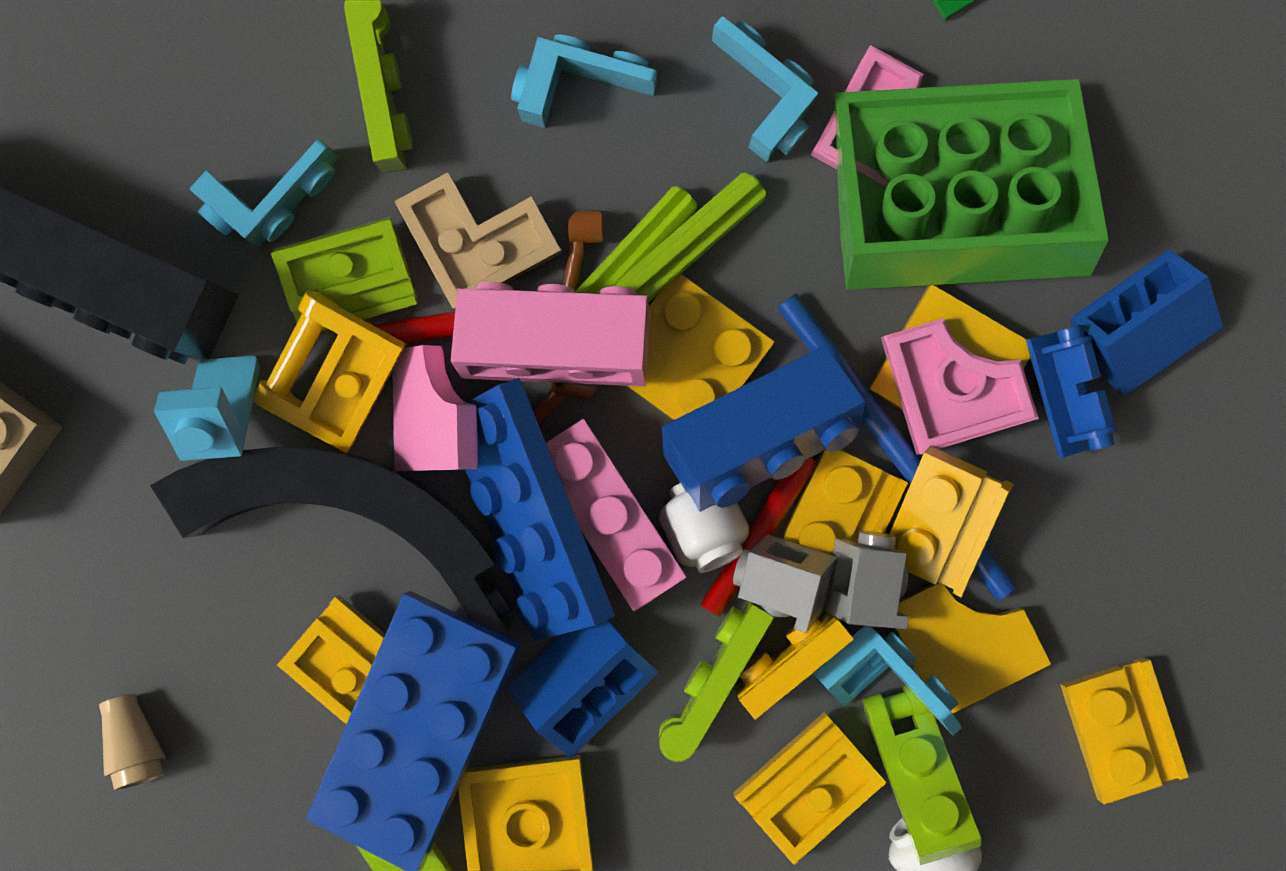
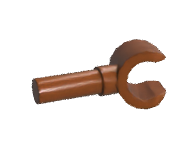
M599 210L577 211L569 219V255L562 285L569 286L575 291L577 290L584 258V244L603 243L602 213Z
M551 382L552 388L533 411L538 425L540 426L557 406L564 402L567 396L582 400L590 399L595 393L598 384Z

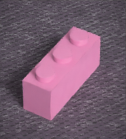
M481 282L476 285V289L457 288L451 363L462 379L511 381L520 378L521 381L646 386L651 320L647 296L637 295V292L633 289L618 286L602 288L600 294L575 293L573 288L560 284L541 285L538 287V291H513V287L500 282Z
M585 419L580 420L546 442L581 532L633 612L686 578L685 572Z

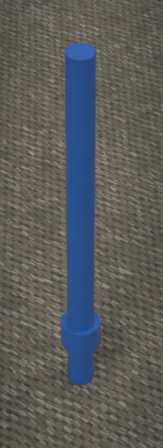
M797 293L779 305L777 309L810 352L826 345L866 401L862 422L909 485H911L921 458L916 455L915 450ZM988 540L976 566L975 573L996 601L1009 595L1017 586L988 549L992 545L991 541Z

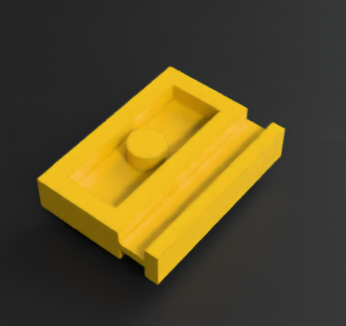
M929 446L922 456L890 532L891 535L897 537L895 549L907 553L905 564L908 572L936 585L939 582L954 589L953 594L962 597L1014 484L1007 480L1004 482L988 476L987 471L933 446Z
M825 449L821 452L817 461L818 464L803 490L781 539L833 556L835 538L858 541L859 531L861 530L884 533L908 482L896 478L841 450L828 452Z
M338 595L334 597L329 603L330 605L311 624L277 666L341 721L347 724L385 637V633L342 596Z
M826 612L816 620L807 633L795 630L794 625L785 634L790 643L773 657H770L764 651L746 664L739 676L742 682L734 689L739 701L755 720L854 640L840 621L833 615Z
M1142 657L1136 659L1133 663L1114 666L1060 684L1097 800L1105 805L1163 786L1162 783L1174 779L1182 780L1189 777L1151 660Z
M823 712L736 789L733 794L734 798L744 806L756 823L795 865L887 782L830 717Z

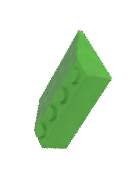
M1079 79L835 93L834 111L836 117V149L838 150L837 179L840 239L846 290L1091 276L1109 239ZM855 161L863 163L879 172L881 177L889 182L887 187L856 171Z

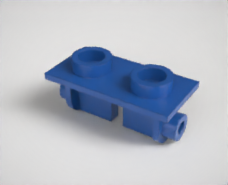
M1082 325L1026 340L1059 459L1089 449L1092 451L1115 445L1112 433L1118 431L1117 425L1113 421L1105 389L1089 392L1086 381L1100 378L1101 375L1091 343L1093 341L1092 336L1084 335Z

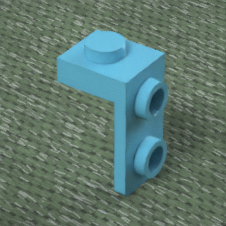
M721 16L713 27L712 41L782 98L753 133L748 148L765 162L769 161L777 149L787 155L809 128V125L802 119L812 108L818 92L811 87L814 83L813 79L795 62L785 59L781 63L763 49L766 45L765 40L751 26L743 21H737L734 25L728 19Z
M558 34L555 35L553 41L538 37L530 66L520 64L517 70L511 100L519 102L517 109L522 122L545 128L561 71L651 96L655 93L658 72L648 68L649 62L646 59L632 53L615 51L612 57L590 52V45L572 36Z
M317 139L254 210L222 181L207 171L189 189L204 202L198 213L217 230L227 236L232 229H235L246 240L260 247L266 239L269 242H273L289 228L295 217L291 211L307 194L313 197L327 186L335 174V169L332 166L339 157L321 139Z
M255 356L201 360L197 366L192 389L158 393L154 413L180 461L242 456L260 371V365Z
M872 626L862 627L852 636L853 641L813 672L835 699L845 707L890 667L952 735L962 728L951 712L959 704L957 700L934 675L930 676L925 682L916 675L909 666L917 658L892 631L883 639Z

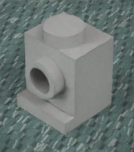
M861 530L859 531L858 541L835 538L833 556L837 557L826 598L825 612L848 624L907 629L908 616L898 612L899 599L905 594L908 585V570L905 564L907 553L895 549L896 536Z
M767 534L750 551L745 549L742 552L735 568L733 584L740 586L738 598L755 603V606L774 617H796L794 629L807 633L823 613L837 557Z

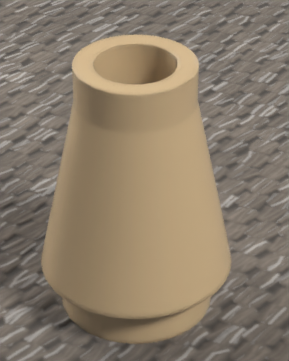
M136 694L123 695L100 703L104 777H111L114 790L126 789L164 776L161 761L165 760L166 756L139 707Z

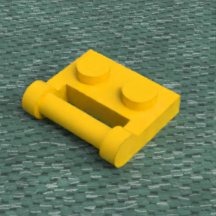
M308 290L298 306V310L302 314L269 379L260 381L253 401L268 412L347 453L352 448L406 343L340 308L330 298ZM324 326L337 333L338 336L305 400L301 401L294 397L290 390Z

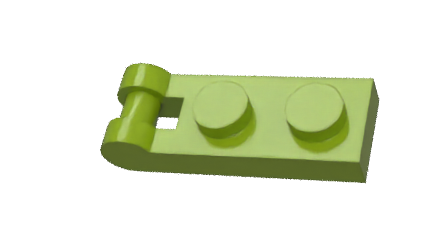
M345 0L344 11L373 162L383 173L407 169L404 151L413 149L412 136L406 113L396 114L392 91L402 89L401 78L395 54H385L382 38L389 32L391 19L381 0Z
M747 601L742 611L734 606L730 609L715 635V639L723 644L711 664L703 659L698 663L684 688V692L689 694L691 698L681 715H672L661 723L659 728V744L662 754L667 759L674 762H682L694 754L774 617L755 606V603Z
M903 685L902 693L882 698L881 694L877 693L862 698L869 726L920 866L981 847V836L934 715L906 685ZM911 716L916 730L895 736L891 722Z

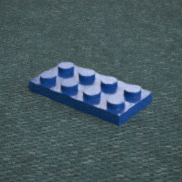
M520 378L499 384L467 402L476 405L478 466L477 469H465L471 483V498L476 509L484 515L494 540L493 551L495 559L501 569L508 575L517 598L516 609L523 625L530 630L534 642L595 626L614 617L615 614Z
M413 591L403 593L305 820L405 871H421L522 644Z

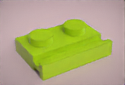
M392 216L277 248L271 252L290 311L293 312L296 323L302 314L298 310V306L308 290L330 298L340 308L362 320L418 303V297L413 288L410 272ZM323 326L321 332L329 330L328 328Z

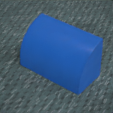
M1170 249L1070 318L1073 327L1082 325L1084 335L1092 336L1093 341L1091 343L1100 373L1123 397L1223 328L1209 277Z
M610 618L595 626L561 634L506 688L535 731L572 758L660 672Z

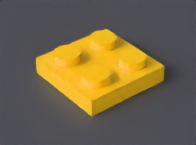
M681 274L663 289L649 306L651 320L646 386L627 387L672 420H675L742 387L774 341Z
M574 755L572 758L566 756L467 768L458 791L468 871H594L580 755Z

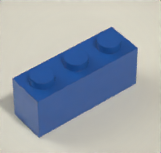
M826 345L663 425V456L685 491L693 499L699 512L713 505H718L720 508L728 507L744 498L751 487L771 477L775 480L788 477L796 472L806 459L825 449L828 452H835L850 444L860 432L866 401Z

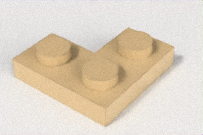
M449 172L394 201L454 310L456 309L457 288L476 289V285L481 282L507 284L562 254L532 196L480 225H477Z

